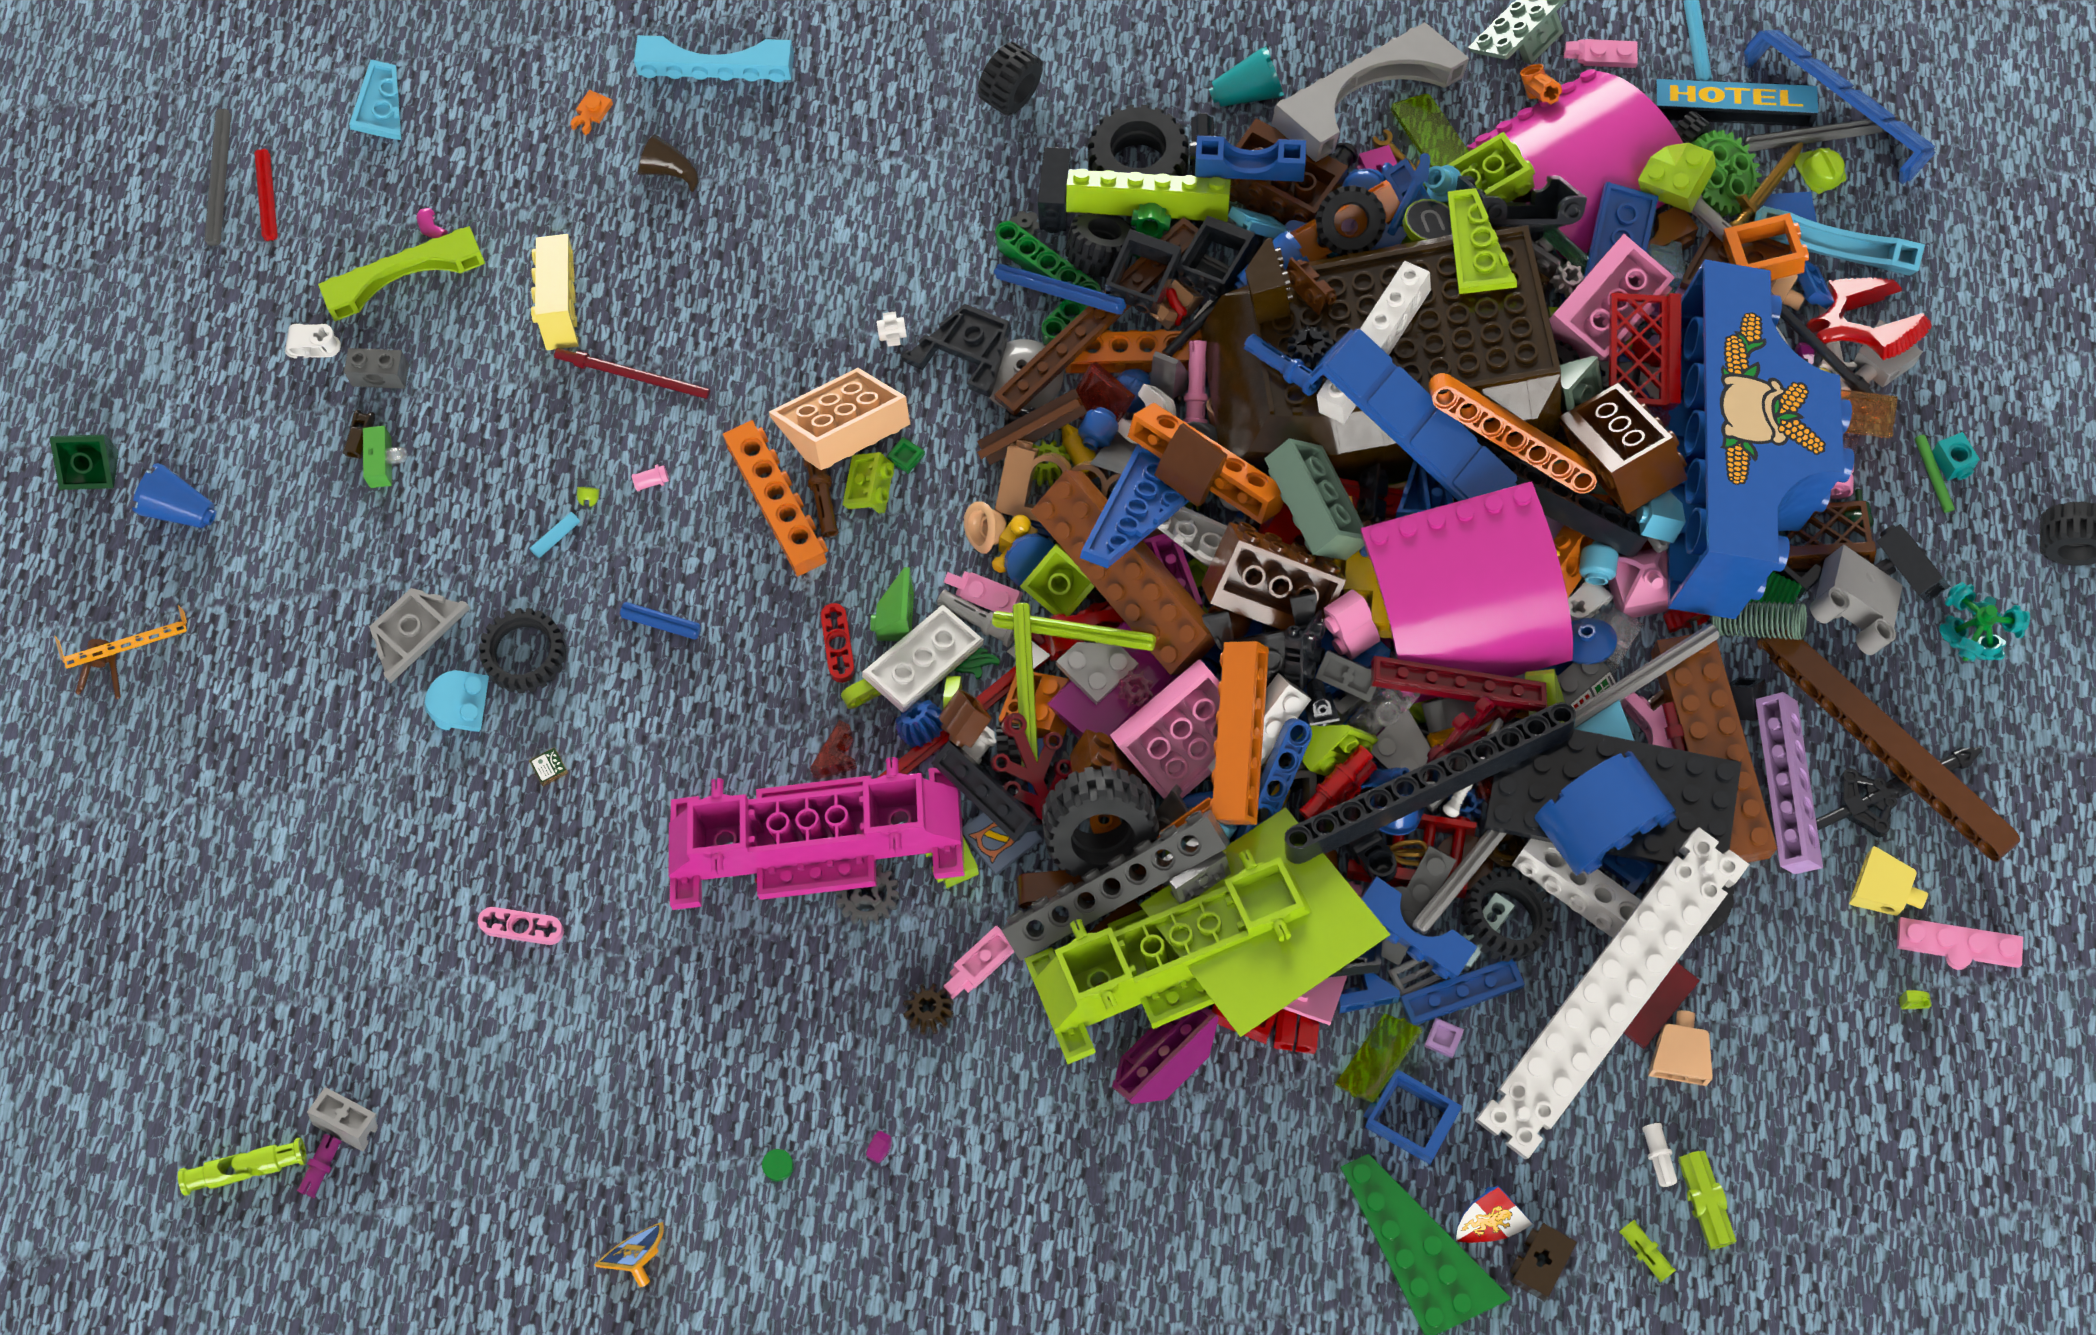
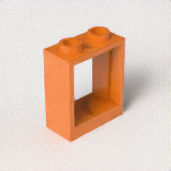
M1790 213L1724 229L1723 246L1729 264L1770 270L1771 280L1804 273L1805 261L1809 260L1807 246L1805 244L1801 245L1800 242L1801 231L1799 224L1793 223ZM1786 234L1792 254L1748 264L1741 244Z

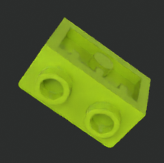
M881 452L853 455L842 505L847 509L872 507L878 513H885L889 500L891 480L894 475V464Z

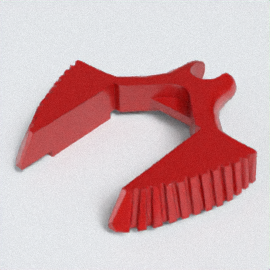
M1868 277L1867 279L1845 278L1844 280H1830L1828 282V289L1834 303L1824 314L1810 319L1806 324L1810 331L1813 333L1818 332L1816 336L1824 344L1836 341L1864 344L1873 349L1882 360L1906 352V350L1914 346L1913 344H1916L1917 341L1925 337V334L1929 332L1928 329L1932 327L1931 321L1923 313L1873 329L1870 326L1847 322L1843 317L1846 311L1885 300V296L1902 291V288L1894 279H1877L1876 277L1873 279Z

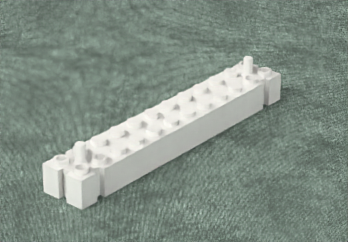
M1700 827L1692 832L1680 848L1679 852L1684 855L1683 859L1676 856L1671 860L1497 1090L1503 1096L1497 1103L1494 1100H1490L1475 1119L1478 1124L1494 1136L1500 1132L1508 1136L1509 1138L1505 1144L1524 1159H1529L1543 1140L1537 1134L1540 1129L1544 1127L1548 1130L1553 1127L1728 893L1722 887L1724 885L1728 888L1733 886L1750 865L1731 850L1722 854L1715 849L1719 841Z

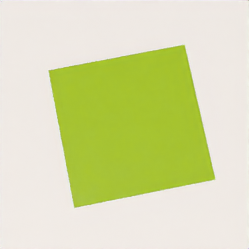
M1286 807L1222 850L1226 855L1231 874L1201 894L1204 895L1225 886V879L1239 874L1244 869V866L1238 855L1241 851L1245 854V850L1249 849L1256 864L1281 857L1283 863L1288 864L1312 911L1307 915L1286 923L1291 937L1286 940L1284 936L1285 941H1279L1275 930L1272 929L1187 966L1240 1037L1391 935L1324 853L1301 864H1294L1286 858L1285 833L1292 826L1299 824ZM1294 844V846H1303V844ZM1279 873L1236 891L1251 922L1294 904ZM1168 885L1140 904L1148 917L1180 905L1170 893L1172 891L1171 885ZM1229 894L1203 905L1206 912L1213 911L1221 918L1222 928L1216 934L1219 941L1246 931L1245 929L1238 930L1236 922L1241 921L1234 905L1227 906L1225 902V897L1229 896ZM1200 907L1175 917L1177 923H1186L1192 928L1194 939L1192 944L1188 946L1191 953L1216 943L1213 936L1206 937L1198 931L1197 918L1202 914ZM1206 918L1202 921L1201 927L1205 930H1212L1217 926L1218 921L1214 918ZM1172 919L1155 925L1170 945L1171 940H1169L1168 932L1174 925ZM1178 930L1174 933L1173 939L1177 942H1183L1187 940L1190 933L1186 930ZM1171 945L1180 958L1187 955L1185 948L1177 949Z

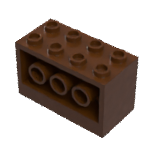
M1256 118L1235 147L1244 150H1261L1274 145L1279 139H1289L1276 128ZM1306 154L1303 182L1231 179L1229 201H1237L1245 205L1249 211L1272 216L1284 226L1291 220L1308 223L1316 219L1318 208L1325 197L1332 191L1342 187L1347 177L1348 166L1328 155L1315 162Z
M1619 383L1559 416L1571 450L1590 462L1597 483L1626 514L1688 480L1684 470L1687 464L1684 457L1677 450L1679 441L1676 435L1671 430L1667 432L1662 421L1657 416L1653 418L1648 407L1644 403L1639 404L1634 393L1631 390L1626 391Z
M1229 522L1201 583L1210 604L1281 630L1289 626H1295L1290 597L1316 591L1317 604L1315 614L1319 609L1322 610V622H1324L1323 619L1326 618L1324 608L1338 599L1346 582L1340 567L1334 562L1335 559L1313 555L1311 552H1308L1304 545L1293 542L1292 545L1284 543L1282 538L1273 533L1266 532L1263 535L1255 532L1256 529L1247 523L1240 522L1237 525Z

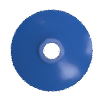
M1583 618L1571 622L1573 633L1572 662L1587 665L1596 664L1606 660L1614 653L1617 647V635L1611 625L1596 618Z

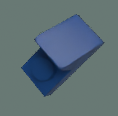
M1374 973L1360 974L1364 990L1360 991L1357 987L1343 990L1337 1008L1340 1014L1398 1003L1400 992L1399 989Z

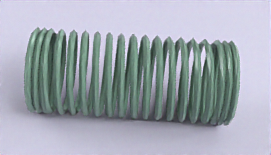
M1754 600L1752 603L1749 601L1743 609V623L1741 611L1738 615L1737 623L1736 619L1732 620V626L1730 618L1712 616V624L1721 636L1725 634L1728 637L1730 635L1733 637L1735 635L1738 637L1741 635L1745 637L1747 635L1754 638L1756 636L1759 638L1762 636L1766 638L1768 636L1775 639L1777 637L1780 639L1783 637L1787 639L1789 637L1791 640L1793 638L1802 640L1806 631L1807 612L1804 603L1795 602L1793 605L1791 602L1789 604L1784 602L1782 605L1781 602L1777 604L1775 601L1773 603L1763 601L1762 604L1760 601L1757 603ZM1753 605H1754V619H1753V626H1752V612H1753ZM1748 606H1749V616H1748V624H1747V609H1748ZM1758 607H1759V620H1758V623H1757ZM1774 607H1775V618H1774V626H1773V613H1774ZM1770 610V614H1769V624H1768V611ZM1780 627H1781V630H1782V635H1781V636H1780V633H1779V628H1780Z

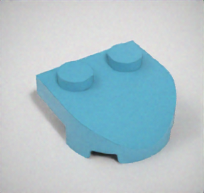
M458 670L440 675L430 685L424 700L426 713L429 714L435 725L441 729L450 730V728L480 732L489 676Z

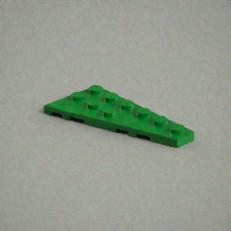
M1369 1154L1340 1167L1423 1335H1438L1512 1299Z

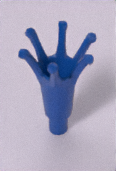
M1374 762L1378 769L1370 775V780L1363 783L1360 787H1372L1374 789L1410 772V770L1406 767L1386 769L1379 766L1378 762Z

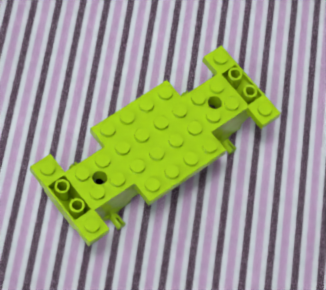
M1246 849L1245 854L1241 851L1238 855L1244 869L1239 874L1225 879V886L1151 917H1148L1144 910H1140L1107 924V929L1097 933H1087L1082 920L1077 919L1076 922L1080 930L1077 929L1074 921L1070 923L1075 939L1068 945L1054 951L1051 947L1024 958L1067 1064L1096 1053L1087 1032V1026L1142 1004L1152 1029L1214 1004L1187 968L1188 965L1272 929L1275 930L1279 941H1285L1284 936L1286 940L1289 939L1291 933L1286 923L1307 915L1312 911L1288 864L1283 863L1281 857L1256 864L1251 851ZM1279 873L1294 904L1251 922L1236 891ZM1229 894V896L1225 897V902L1227 906L1234 905L1241 921L1236 922L1238 930L1245 929L1246 931L1219 941L1216 934L1222 928L1221 918L1213 911L1206 912L1203 905ZM1200 907L1202 914L1197 918L1198 931L1203 936H1213L1216 943L1191 953L1188 946L1192 944L1194 939L1192 928L1186 923H1177L1175 917ZM1206 918H1214L1218 921L1217 926L1212 930L1203 929L1201 923ZM1172 919L1174 925L1168 932L1169 940H1171L1170 943L1177 949L1185 948L1187 955L1180 958L1155 925ZM1178 930H1186L1190 933L1187 940L1183 942L1175 941L1173 935Z

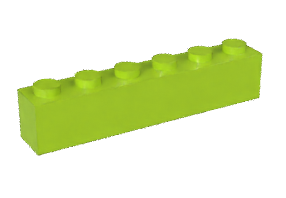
M1086 169L1069 170L1066 212L1132 216L1133 209L1139 210L1140 204L1156 203L1162 208H1166V215H1171L1172 219H1182L1184 217L1188 220L1205 221L1206 217L1210 216L1228 222L1231 179L1220 177L1200 178L1192 175L1184 177L1169 176L1167 174L1150 175L1139 172L1117 173L1110 170L1103 172L1088 171Z

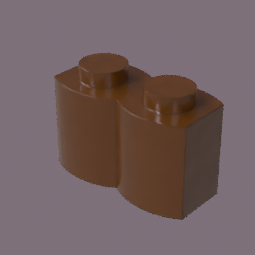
M960 688L957 689L939 715V719L942 722L941 728L950 734L949 740L961 748L964 745L972 748L992 719L983 709V705L974 696Z

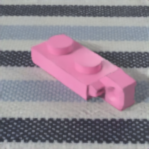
M1594 39L1570 41L1565 43L1564 58L1578 59V63H1582L1584 66L1636 68L1638 63L1637 41Z
M964 571L962 577L947 572L944 583L958 588L955 595L994 612L1013 613V605L1019 603L1023 595L1021 591L972 572Z
M995 926L953 965L954 968L950 971V975L953 978L943 986L950 998L954 999L963 989L968 993L973 988L975 989L1014 953V950L998 926Z

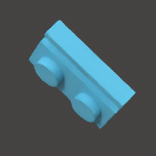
M1234 206L1231 207L1228 217L1236 222L1235 226L1267 238L1275 239L1280 233L1285 231L1292 232L1286 230L1287 227L1272 216Z

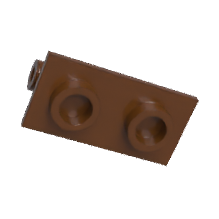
M1293 257L1290 258L1286 271L1289 275L1291 287L1318 315L1321 314L1325 303L1331 305L1336 301V291L1324 280L1316 282L1319 280L1320 275L1307 261H1295Z

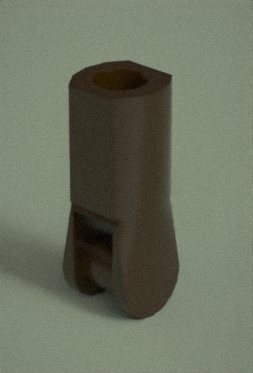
M361 410L354 411L350 431L343 449L345 456L362 458L363 428L373 427L375 421L374 412L365 414ZM359 424H364L363 428H360Z

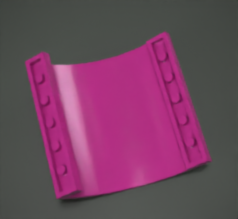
M1595 69L1586 70L1580 74V78L1561 85L1562 93L1557 102L1550 105L1547 102L1538 100L1539 103L1520 110L1516 117L1499 123L1495 130L1478 136L1475 142L1467 146L1470 152L1504 132L1511 142L1516 143L1525 161L1528 160L1535 170V175H1533L1535 187L1532 189H1542L1548 183L1546 181L1547 176H1561L1587 197L1585 211L1581 219L1574 224L1556 228L1563 242V246L1557 249L1556 252L1561 258L1575 261L1586 254L1588 248L1591 247L1604 184L1610 182L1641 191L1638 179L1650 157L1666 146L1683 144L1670 121L1642 91L1616 75L1595 71ZM1658 201L1656 209L1666 203Z
M1532 481L1361 528V536L1369 559H1371L1384 601L1397 659L1508 677L1572 661L1573 633L1565 583L1554 541ZM1398 690L1403 706L1438 697Z

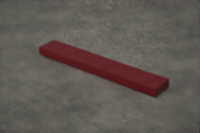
M1375 655L1371 661V686L1476 703L1482 697L1487 696L1496 706L1534 712L1547 708L1546 682Z

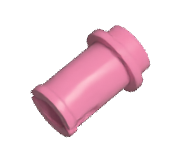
M658 464L655 465L654 469L632 475L637 492L658 484L664 486L665 482L669 481L665 466L659 467Z

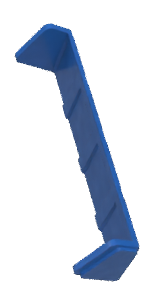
M1759 31L1747 44L1744 51L1745 66L1747 68L1753 66L1772 45L1911 149L1914 153L1899 171V182L1902 185L1907 180L1910 182L1936 153L1934 151L1935 145L1904 122L1895 120V116L1864 92L1852 88L1854 86L1852 83L1821 60L1812 58V54L1782 31Z
M1356 328L1354 331L1352 329L1348 331L1325 354L1311 372L1308 383L1312 385L1322 375L1328 378L1458 501L1517 485L1515 483L1517 481L1516 474L1486 446L1482 447L1477 442V438L1458 420L1434 406L1431 395L1402 367H1397L1392 362V358L1361 329Z

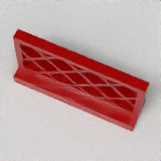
M1627 293L1610 294L1609 388L1624 380L1634 391V395L1637 394L1640 397L1637 398L1639 404L1644 403L1646 406L1662 407V410H1674L1681 403L1680 293H1670L1668 296ZM1617 301H1626L1635 310L1625 318L1617 310ZM1647 303H1660L1659 315L1654 320L1642 309ZM1636 313L1649 324L1640 333L1628 322ZM1623 325L1634 336L1626 346L1617 338V330ZM1650 327L1659 334V343L1654 347L1642 336ZM1636 340L1649 351L1640 360L1628 349ZM1622 353L1635 364L1626 373L1617 365V357ZM1650 354L1659 362V370L1654 374L1641 363ZM1636 367L1648 378L1640 387L1627 376ZM1651 381L1659 389V399H1649L1641 389Z

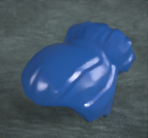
M1138 368L1125 370L1120 373L1112 385L1114 402L1120 410L1134 413L1146 407L1145 403L1138 396V392L1144 384L1150 385V375Z

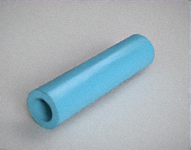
M570 512L529 548L530 551L539 559L578 525L580 520L574 513Z

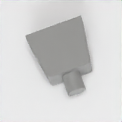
M1880 320L1875 328L1886 325V323ZM1863 344L1853 361L1859 369L1855 374L1859 378L1863 377L1868 383L1874 380L1881 387H1884L1912 368L1923 351L1914 345L1900 355L1882 360L1873 349Z

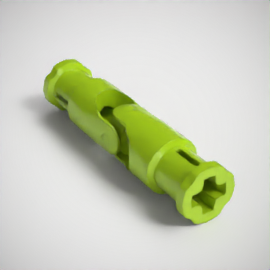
M296 1138L293 1143L278 1147L273 1144L248 1153H240L208 1161L201 1167L189 1170L181 1168L177 1175L178 1184L182 1194L187 1196L197 1189L205 1187L213 1189L243 1181L252 1176L279 1172L282 1167L297 1163L301 1166L306 1165L305 1145L302 1138ZM232 1166L236 1174L226 1175V1171Z

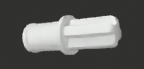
M1654 1123L1644 1126L1642 1130L1650 1152L1648 1159L1653 1162L1659 1185L1661 1187H1669L1676 1184L1677 1177L1670 1157L1673 1152L1671 1149H1668L1662 1124Z

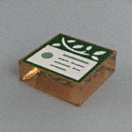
M555 747L529 760L543 787L568 774Z

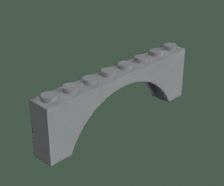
M1424 22L1415 28H1410L1401 36L1392 38L1383 46L1374 48L1365 56L1356 58L1345 67L1336 69L1327 77L1318 79L1309 87L1300 89L1289 98L1280 100L1274 107L1272 125L1289 140H1306V154L1317 162L1335 151L1340 133L1336 123L1335 109L1347 95L1371 83L1396 79L1423 81L1446 88L1463 78L1469 58Z

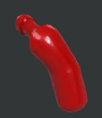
M1168 288L1166 298L1169 306L1178 313L1175 325L1180 326L1183 316L1187 315V310L1179 301L1176 290Z

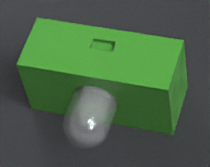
M385 426L363 428V477L370 488L392 486V464L405 462L408 458V452L403 447H392L391 435Z

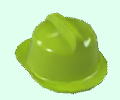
M1818 148L1814 151L1800 153L1794 162L1807 186L1818 194L1834 189L1846 181L1844 160L1839 153L1830 148Z

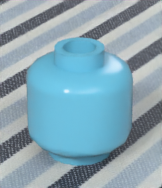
M1597 541L1582 549L1579 573L1585 578L1587 583L1605 585L1616 577L1618 552L1615 549Z

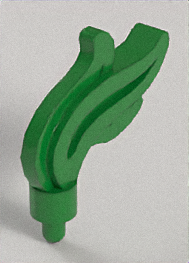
M978 648L957 666L954 671L971 673L975 675L976 679H980L982 676L981 667L991 664L999 665V659L992 654H987V649Z

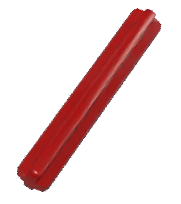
M257 149L254 156L261 234L265 241L276 240L278 234L271 158L267 149Z

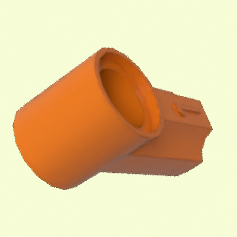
M1533 64L1521 70L1520 75L1529 99L1538 98L1540 101L1547 102L1550 105L1558 101L1562 93L1561 85L1545 74L1542 64Z

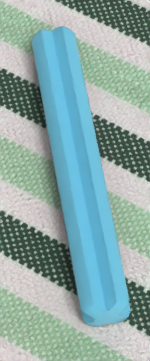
M1684 0L1696 79L1711 81L1712 74L1699 0Z

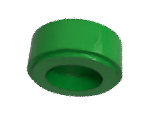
M771 1150L762 1160L763 1172L770 1180L783 1181L793 1171V1160L785 1150Z

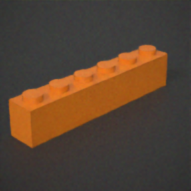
M1257 641L1224 642V651L1220 656L1222 678L1218 684L1220 706L1216 713V724L1218 726L1217 739L1214 742L1216 762L1215 769L1212 771L1214 789L1209 809H1211L1217 821L1224 825H1257L1269 648Z

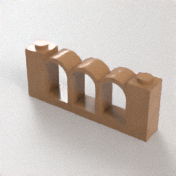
M1017 440L1016 444L1012 443L1007 448L995 511L1012 516L1025 515L1030 520L1039 522L1031 512L1035 505L1028 502L1035 469L1043 461L1056 463L1062 472L1065 470H1090L1095 472L1102 483L1101 493L1107 500L1109 499L1113 482L1118 480L1121 474L1114 473L1110 477L1106 469L1091 465L1092 461H1084L1072 468L1070 462L1064 456L1057 453H1045L1038 456L1039 449L1032 448L1033 443ZM1156 528L1144 539H1148L1164 533L1160 531L1158 528Z

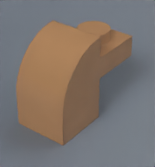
M1175 279L1169 288L1176 290L1179 301L1187 310V315L1182 318L1183 322L1194 313L1204 297L1194 288L1187 287L1180 280ZM1165 295L1157 315L1149 314L1167 330H1173L1177 327L1175 320L1178 313L1169 306Z

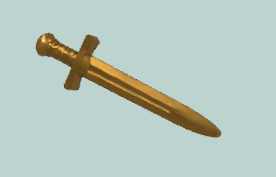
M1797 143L1788 150L1750 199H1748L1747 194L1736 196L1742 212L1733 222L1729 223L1730 225L1746 224L1749 219L1751 222H1754L1756 211L1761 208L1796 161L1803 148V143Z

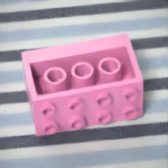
M1623 234L1549 318L1554 341H1562L1563 346L1566 343L1571 345L1572 349L1578 353L1580 359L1596 356L1598 361L1609 362L1610 294L1627 293L1667 296L1672 290L1669 284L1675 277L1628 236ZM1617 301V310L1625 318L1635 310L1628 302ZM1647 303L1642 309L1650 315L1658 303ZM1638 313L1628 320L1636 330L1645 321ZM1624 325L1617 330V338L1623 344L1632 336Z

